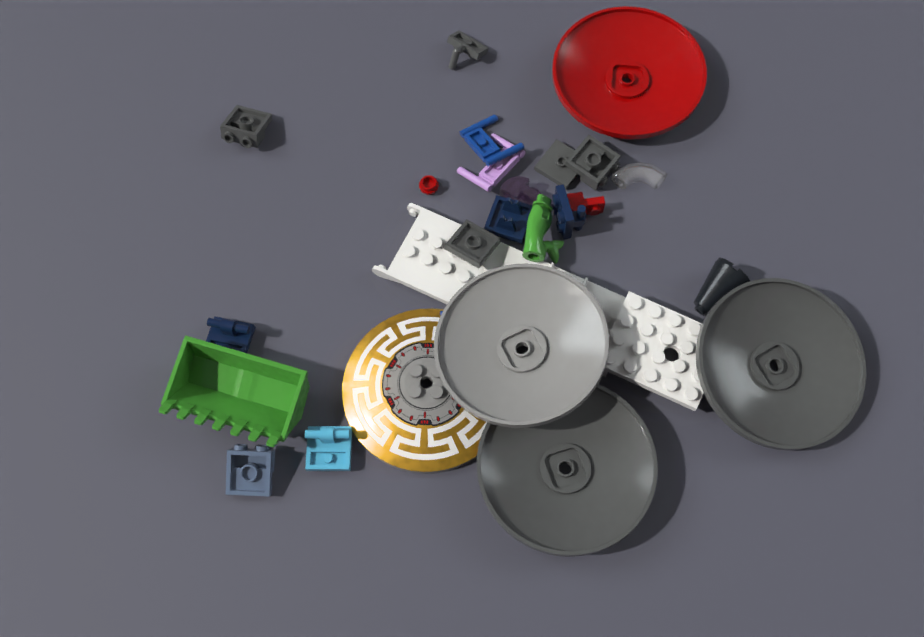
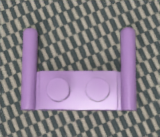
M494 133L490 135V138L496 144L503 147L501 152L514 146V144ZM521 150L489 167L486 165L479 172V176L463 167H459L457 173L490 192L493 186L495 187L520 161L519 159L524 157L525 151Z

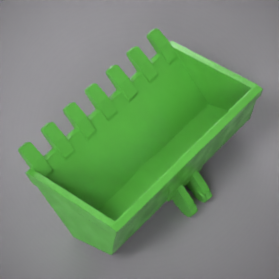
M185 335L162 398V406L159 408V413L167 414L172 409L179 410L176 416L178 419L184 420L190 414L196 415L195 424L203 425L209 419L215 421L212 425L214 430L220 431L225 425L232 426L230 430L231 435L239 436L245 430L251 432L248 440L256 442L261 436L269 438L266 445L275 447L279 441L284 442L287 439L289 433L302 418L310 388L307 378L308 372Z

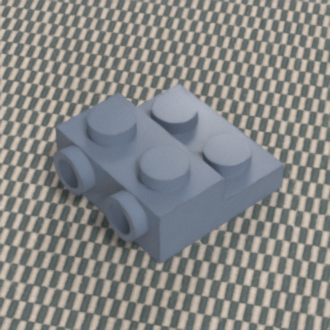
M235 444L234 448L227 450L225 495L270 497L272 495V473L275 467V450L269 449L270 447L267 445H256V449H248L247 444Z

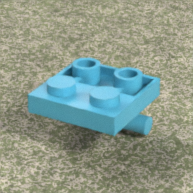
M308 426V430H305V439H307L306 471H350L352 427Z

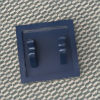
M496 195L484 229L498 237L522 244L532 205L519 202V200H512L510 197L505 198Z

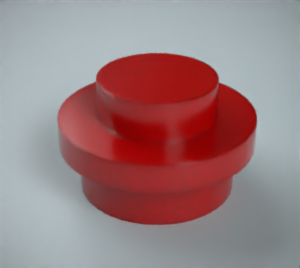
M427 175L420 180L419 188L422 193L431 195L438 190L439 183L436 178Z

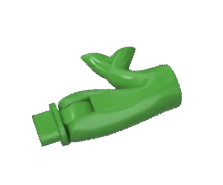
M538 194L537 200L533 202L527 221L522 256L532 262H542L547 252L553 263L557 264L559 260L558 250L563 247L564 241H543L544 235L551 226V212L553 210L551 206L552 200L543 194Z

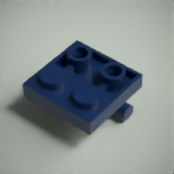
M564 184L555 187V194H552L553 204L551 206L553 207L552 214L553 216L556 215L558 220L556 221L557 231L562 234L563 240L571 238L573 228L576 231L582 229L587 215L584 205H579L576 211L571 210Z
M214 316V319L208 318L207 326H211L206 342L248 353L256 328L254 324Z

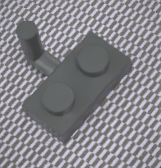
M458 30L449 35L447 43L454 47L448 67L455 70L459 55L463 52L470 58L478 60L487 54L488 47Z

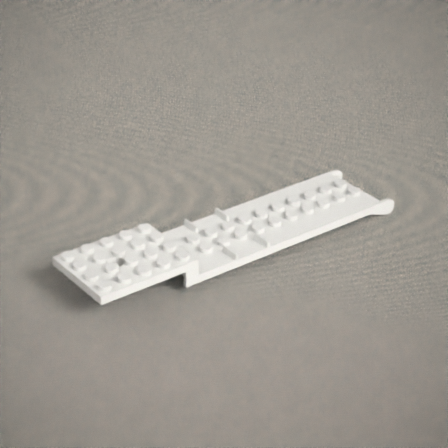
M409 203L407 207L409 214L413 217H418L388 270L383 265H375L372 268L374 274L401 283L442 303L448 304L455 293L466 283L478 275L497 267L528 263L560 270L584 285L597 300L604 313L609 333V353L602 376L606 377L608 372L696 411L704 393L696 367V345L702 323L630 291L626 297L588 281L587 277L583 279L554 266L553 262L549 264L545 261H529L523 258L522 251L502 242L478 269L444 249L447 241L459 229L461 224L416 204ZM667 348L675 349L679 354V359L675 361L667 360L664 350Z

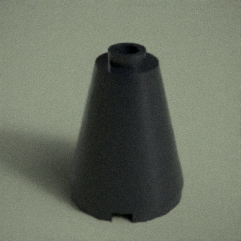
M718 258L715 261L694 300V309L702 316L708 314L715 303L725 294L744 283L750 282L748 276L740 268L737 271L732 267L734 264L724 258Z

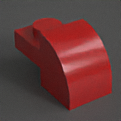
M583 192L567 194L572 211H576L579 205L586 207V215L595 216L604 211V196L584 199Z

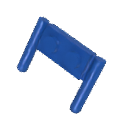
M492 115L459 131L461 137L464 138L465 142L480 159L486 163L487 167L524 149V144L520 142L501 152L495 142L485 133L483 128L497 122V115Z

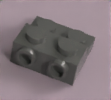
M236 105L220 125L221 139H224L227 143H240L246 148H257L265 138V130L272 121V114Z
M588 135L566 160L565 166L580 175V180L596 191L599 186L603 188L607 184L610 173L614 175L620 167L619 160L621 155L591 135Z

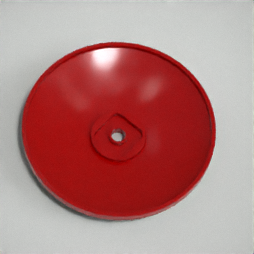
M624 6L596 11L572 25L557 45L553 58L552 78L560 102L569 114L584 126L610 137L644 139L671 131L690 117L703 96L707 80V67L699 44L681 24L653 10ZM629 78L632 82L626 83L622 79Z

